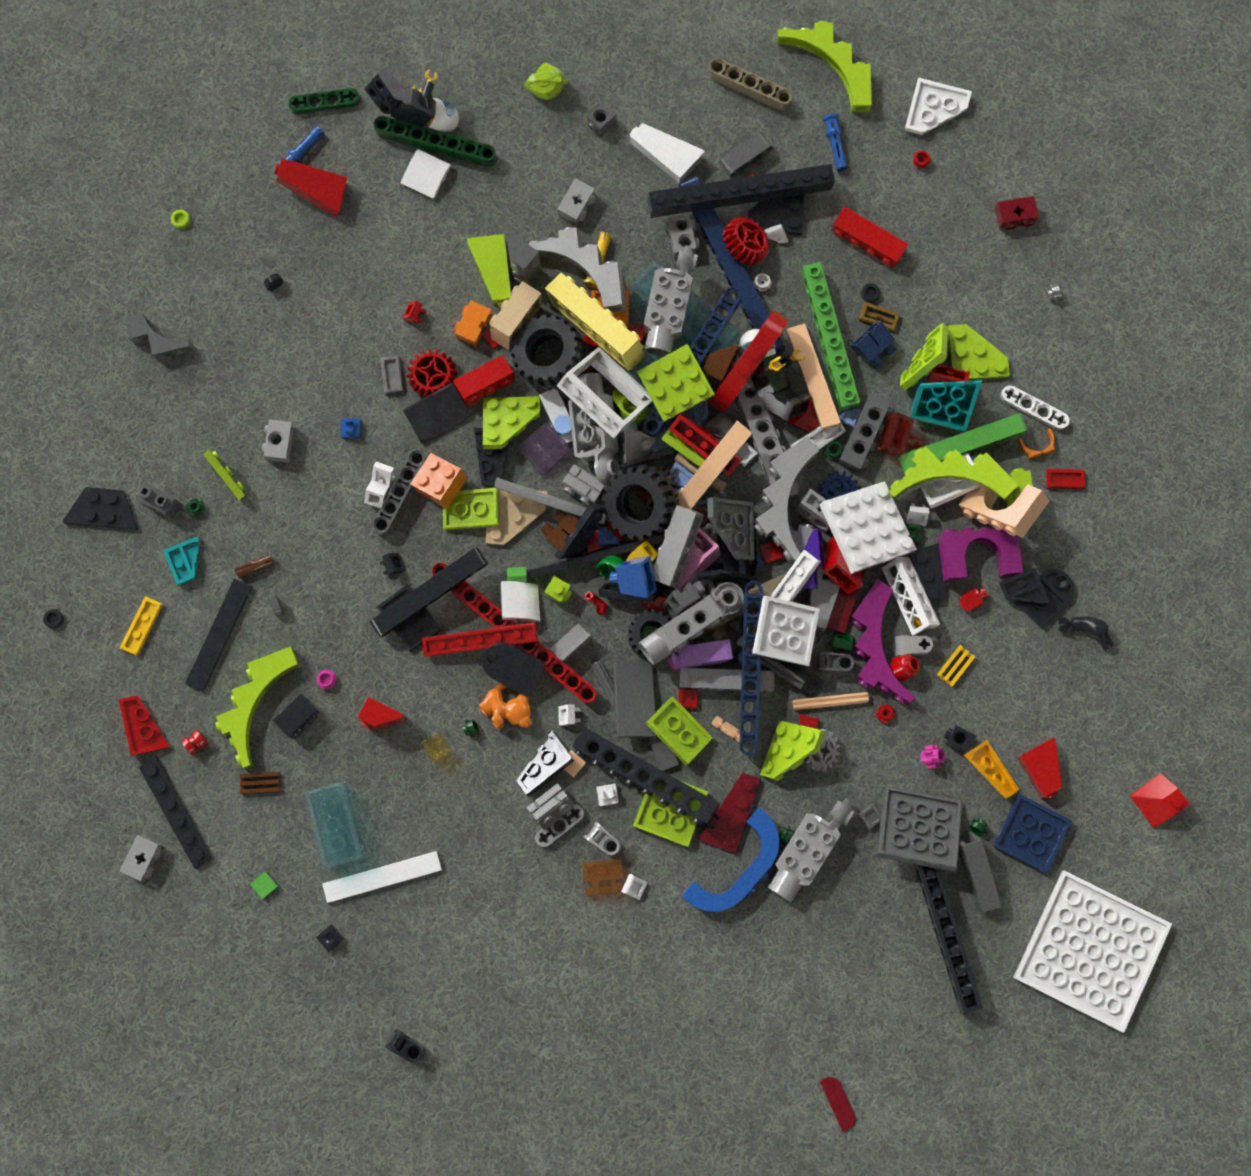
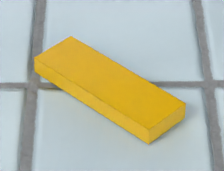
M146 596L144 597L120 649L139 656L163 607L162 603Z

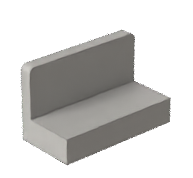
M578 623L550 650L562 662H566L591 639V635Z

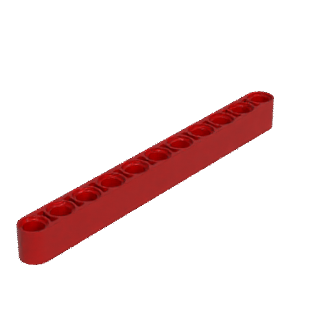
M444 563L435 564L432 568L433 576L437 574L439 569H444L447 565ZM467 581L462 582L458 589L449 591L493 628L518 625L513 620H505L501 626L495 625L494 621L497 617H502V611ZM468 593L475 594V599L473 601H467L465 599ZM481 606H490L489 612L485 614L481 613ZM533 642L534 647L531 650H525L524 644L514 645L537 658L543 653L547 654L549 659L546 661L543 670L582 703L589 705L595 702L596 690L540 642ZM554 667H563V673L560 675L554 674ZM576 678L578 685L570 687L567 684L568 680ZM586 690H590L593 693V697L589 700L582 697L583 692Z

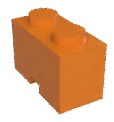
M470 301L469 305H465L462 311L463 317L460 322L456 323L454 332L457 339L477 347L483 334L481 333L482 327H487L492 311L490 308Z

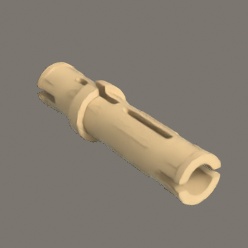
M680 452L675 457V461L694 474L700 468V466ZM718 477L711 484V487L719 493H722L727 486V483Z

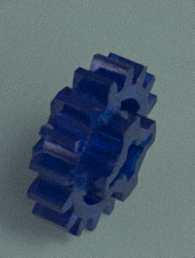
M836 471L835 476L829 473L828 479L824 478L822 480L825 485H820L819 489L823 491L819 495L829 500L828 494L833 498L838 497L837 490L840 485H842V494L840 496L860 490L861 488L855 486L858 480H851L852 474L847 477L846 471L842 475H839V472ZM839 480L838 483L829 485L831 482Z

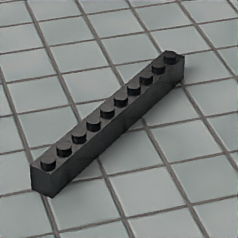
M832 164L652 191L648 192L647 203L650 218L830 191L834 186L835 178Z

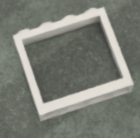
M600 347L568 371L557 385L612 438H615L652 403L649 393ZM592 365L630 400L637 409L623 420L577 376Z

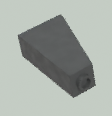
M972 831L960 835L958 853L977 906L983 913H992L997 910L996 908L1002 906L983 842Z

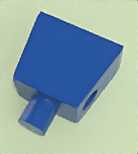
M647 556L623 562L616 567V572L610 573V582L618 583L622 594L644 598L650 597L657 591L651 557Z

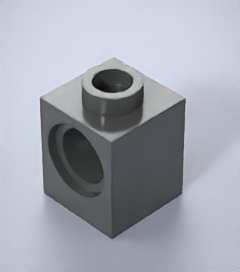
M604 102L588 115L589 129L593 133L597 132L600 136L616 122V113ZM599 118L605 119L604 122H597L596 120Z

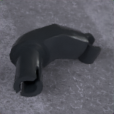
M1090 616L1072 617L1071 621L1065 617L1059 619L1058 624H1065V626H1059L1058 630L1060 632H1066L1069 627H1072L1073 631H1086L1097 636L1104 650L1109 649L1107 644L1110 647L1114 646V642L1108 633L1109 626L1101 619Z

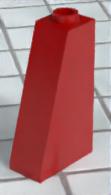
M283 158L280 164L276 163L274 174L277 175L276 182L329 214L338 216L347 181L346 176Z

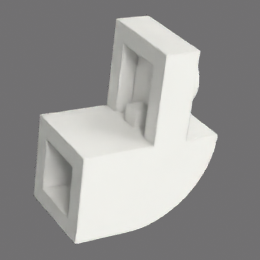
M379 462L374 464L372 480L366 488L364 503L381 508L394 483L393 467Z

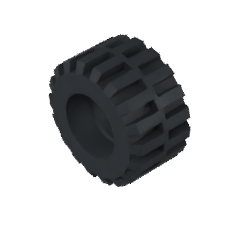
M651 609V611L644 610L643 613H638L635 619H632L628 629V640L632 650L639 657L642 656L648 660L639 646V642L642 641V629L650 624L661 627L671 620L670 616L663 614V611L657 612L655 609Z

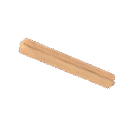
M868 692L797 699L792 701L793 710L797 711L869 702Z

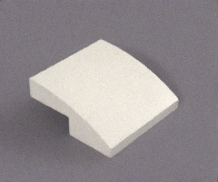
M417 149L405 171L401 184L435 199L451 164Z
M501 581L502 620L540 622L538 585L526 582Z

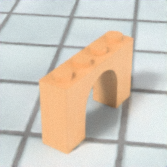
M1027 485L1011 506L1003 510L994 511L992 507L999 495L985 486H981L968 492L959 506L963 510V514L969 519L975 518L984 525L990 524L999 531L1001 529L1005 530L1011 536L1018 535L1024 537L1049 503V499L1042 490Z

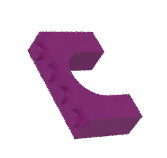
M991 526L980 528L981 530L975 531L974 528H965L961 532H955V529L944 530V533L938 536L943 582L960 581L967 577L965 550L971 542H983L993 549L997 559L999 577H1011L1023 573L1019 536H1011L1005 530L1001 529L999 531L992 529Z

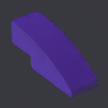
M813 529L804 550L817 558L820 564L801 590L818 589L817 570L823 569L824 565L822 531Z

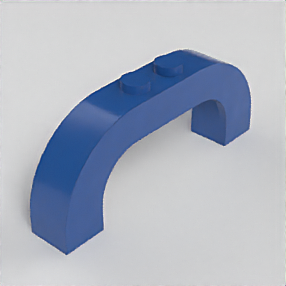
M759 807L746 822L760 838L761 850L758 857L732 887L724 893H709L694 881L681 895L689 904L700 910L710 912L726 910L735 906L745 896L749 898L756 890L753 886L758 881L762 883L769 875L767 870L775 861L778 853L779 836L773 820L763 809Z

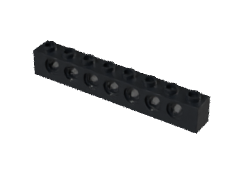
M584 726L572 745L576 750L575 754L584 759L586 756L593 759L591 763L599 768H602V766L609 768L608 773L617 778L619 775L626 778L624 782L633 787L637 784L643 788V793L650 797L653 794L658 796V801L666 806L674 805L677 807L675 811L684 816L688 813L694 817L693 821L701 826L704 823L709 825L720 807L717 801ZM598 744V752L590 753V747ZM609 754L616 755V759L612 763H608L606 760ZM631 763L633 765L632 770L628 773L624 772V765ZM645 772L649 773V780L646 782H641V774ZM660 782H665L667 785L663 792L657 791V785ZM676 792H683L684 797L681 801H674V794ZM694 801L701 803L698 811L691 810V804Z
M914 864L959 1012L965 1014L982 1009L983 1006L940 869Z

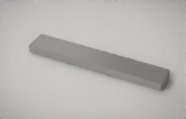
M497 478L495 482V488L580 517L587 509L586 507ZM604 513L602 514V520L599 522L600 524H604L606 519Z

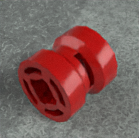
M198 729L192 732V736L189 738L186 737L181 740L183 746L192 756L197 754L200 748H205L209 745Z

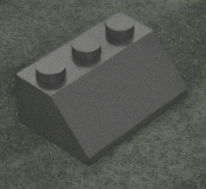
M508 230L507 239L513 280L518 285L522 281L530 285L541 272L539 252L511 230Z

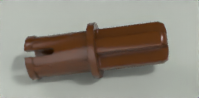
M270 554L254 561L251 559V562L235 568V573L238 578H243L255 572L257 574L258 571L274 564Z

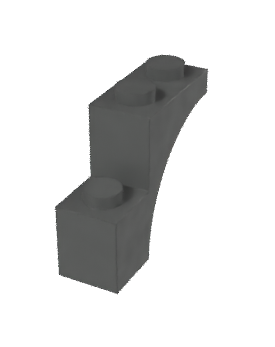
M143 313L125 317L129 339L133 344L136 343L137 345L145 344L149 340L152 355L156 360L166 361L171 356H186L189 354L188 352L193 351L192 344L188 339L172 340L154 332Z

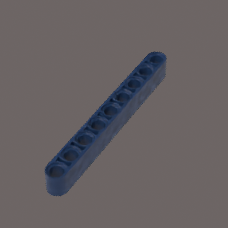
M730 287L724 292L690 347L694 357L698 359L700 368L705 357L710 354L742 302L741 292L736 287ZM735 293L738 295V299L730 301L728 296ZM725 309L728 311V315L726 317H719L718 312ZM710 326H717L718 331L711 334L708 332V328ZM700 342L708 343V347L705 350H700L698 345ZM654 405L645 419L643 427L648 435L657 436L668 421L664 423ZM652 422L658 424L655 431L648 430V425Z
M757 581L749 582L744 590L739 749L744 755L754 754L758 747L761 655L749 654L746 651V646L750 643L754 644L756 634L752 635L747 632V626L749 624L758 626L762 606L763 589ZM752 585L759 589V593L755 596L748 592V588ZM749 605L757 606L758 613L756 615L748 613L747 608ZM748 663L755 664V673L750 674L746 671L745 667ZM752 682L755 685L756 689L753 693L746 692V683ZM746 702H752L755 705V710L752 713L745 711L744 705ZM747 721L754 724V730L750 733L746 732L743 727ZM751 741L754 748L751 752L744 751V742Z

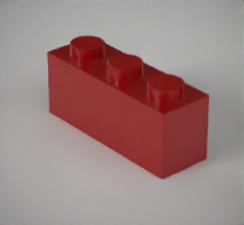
M501 355L453 380V383L463 403L467 406L477 403L486 395L494 394L496 390L511 385L515 378L508 362Z

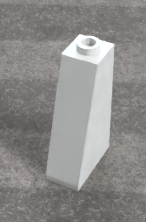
M644 123L639 127H635L630 133V143L678 183L682 182L704 159L705 151Z

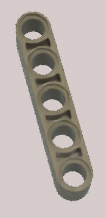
M714 59L710 62L709 77L713 81L780 111H786L790 108L793 97L790 90L722 59ZM718 68V69H720L721 71H720V72H715V71H713V69ZM736 76L738 79L733 80L730 77ZM752 83L754 86L748 87L746 84ZM763 91H769L771 94H764ZM785 98V99H787L788 101H787V102H782V101H780L779 99Z

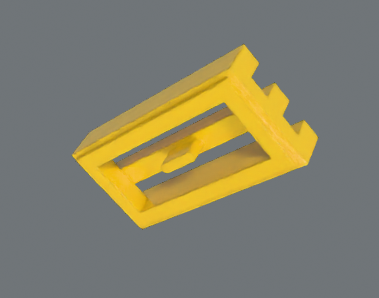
M959 645L936 676L952 687L976 656L970 654L967 649L965 650L963 646ZM961 651L963 653L947 675L943 676V672ZM966 656L969 657L952 681L948 680Z

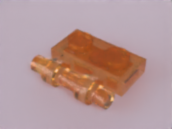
M621 858L582 863L584 883L592 882L593 888H585L586 896L600 897L603 894L617 895V893H621L624 884L616 885V879L624 878ZM610 880V886L599 887L598 881Z

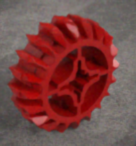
M739 216L731 220L725 227L722 235L724 238L723 243L726 244L725 249L730 251L729 255L732 254L735 260L738 259L741 264L745 263L747 266L750 264L755 265L765 259L771 247L769 244L770 239L766 237L767 233L763 231V227H760L758 222L754 223L752 218L748 219L746 216L743 218Z
M428 349V354L421 351V357L415 354L416 361L410 360L412 366L407 367V370L410 372L407 374V378L411 379L408 381L409 386H413V392L418 391V396H422L425 393V397L452 383L453 380L457 379L454 375L458 374L457 369H454L456 367L455 362H451L452 357H446V352L440 354L438 349L435 350V353ZM431 361L427 367H421L424 363ZM438 362L447 368V374L438 370ZM434 370L436 375L430 378L428 373ZM417 374L426 378V386L417 380ZM443 381L440 385L434 386L435 382Z

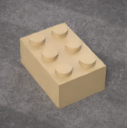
M523 281L519 286L516 285L513 288L510 299L502 303L501 311L498 315L495 314L489 323L491 339L509 351L513 347L511 345L513 339H517L516 332L524 328L522 325L525 322L529 324L541 308V293Z

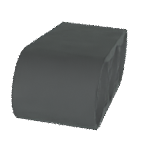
M759 132L726 154L719 163L729 177H734L736 172L739 173L747 168L749 163H754L763 157L764 153H769L773 146L764 134Z

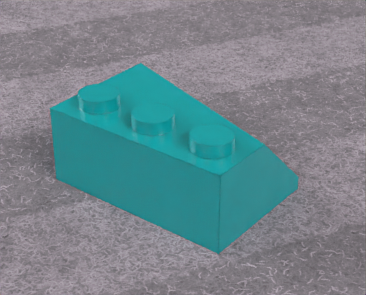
M982 380L921 383L915 394L910 418L966 432Z

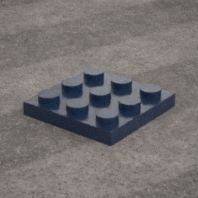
M1017 794L993 847L1047 874L1072 820L1021 794Z

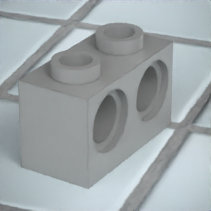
M689 214L668 217L667 227L674 258H678L679 251H684L685 247L681 246L683 242H688L690 244L689 247L696 254V250L699 248L698 237H694L693 234L695 230L694 219L690 220ZM684 225L686 229L680 230L677 226Z
M810 489L795 512L826 533L830 527L819 505L826 501V499Z

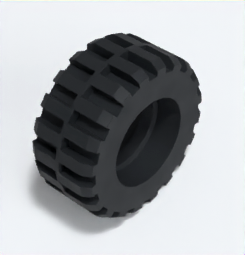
M545 314L541 315L540 319L537 317L532 318V322L529 324L525 322L522 325L524 328L516 332L517 339H513L511 344L514 349H511V356L513 357V365L526 382L530 385L532 384L537 389L543 388L546 391H550L551 387L555 390L560 389L557 385L564 375L586 358L584 353L586 346L579 332L568 320L553 314L550 318ZM550 339L563 341L562 355L555 363L544 367L535 365V352L543 342Z
M648 465L630 467L619 471L618 475H614L610 479L611 483L606 485L605 491H607V494H603L602 499L605 501L604 511L608 515L605 518L607 522L611 521V528L614 531L619 530V535L623 537L628 536V539L645 540L665 532L671 522L672 511L676 508V505H679V499H676L675 495L678 494L677 488L673 489L672 484L674 482L672 479H667V474L664 471L658 472L657 467H648ZM635 485L643 486L652 496L654 503L653 512L647 520L636 517L629 507V493Z

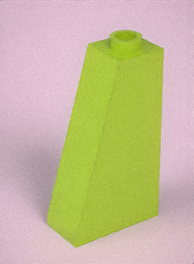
M504 234L467 238L469 249L493 305L501 307L502 303L505 300L508 301L512 296Z

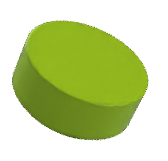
M176 210L171 215V222L176 228L184 229L190 224V216L185 210Z

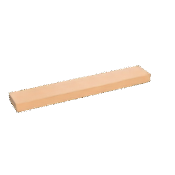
M802 324L788 328L787 333L793 350H802V352L797 354V357L805 356V360L798 361L809 395L812 397L811 401L821 429L825 430L839 426L841 422L806 325Z
M736 421L677 495L676 499H679L678 506L692 509L695 506L696 502L699 501L751 436L752 432L739 421Z

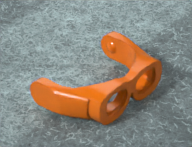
M1051 428L1047 429L1050 444L1043 451L1028 449L1024 445L1022 438L1018 439L1022 451L1028 456L1029 460L1056 450Z

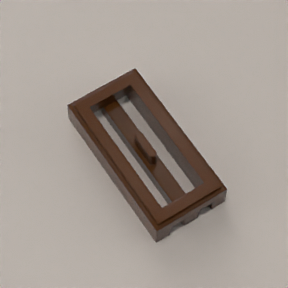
M280 772L240 774V794L280 792ZM276 777V780L245 782V778ZM276 784V788L245 789V786Z

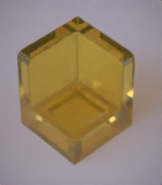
M440 733L428 740H422L434 763L451 754Z

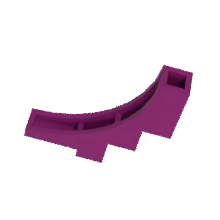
M877 579L850 618L856 628L860 630L862 628L865 629V632L853 648L856 650L855 654L862 659H869L856 679L859 680L858 684L865 689H873L878 684L880 685L878 688L886 694L890 692L896 696L894 699L902 705H905V703L909 705L915 696L905 689L894 676L882 648V616L893 589Z

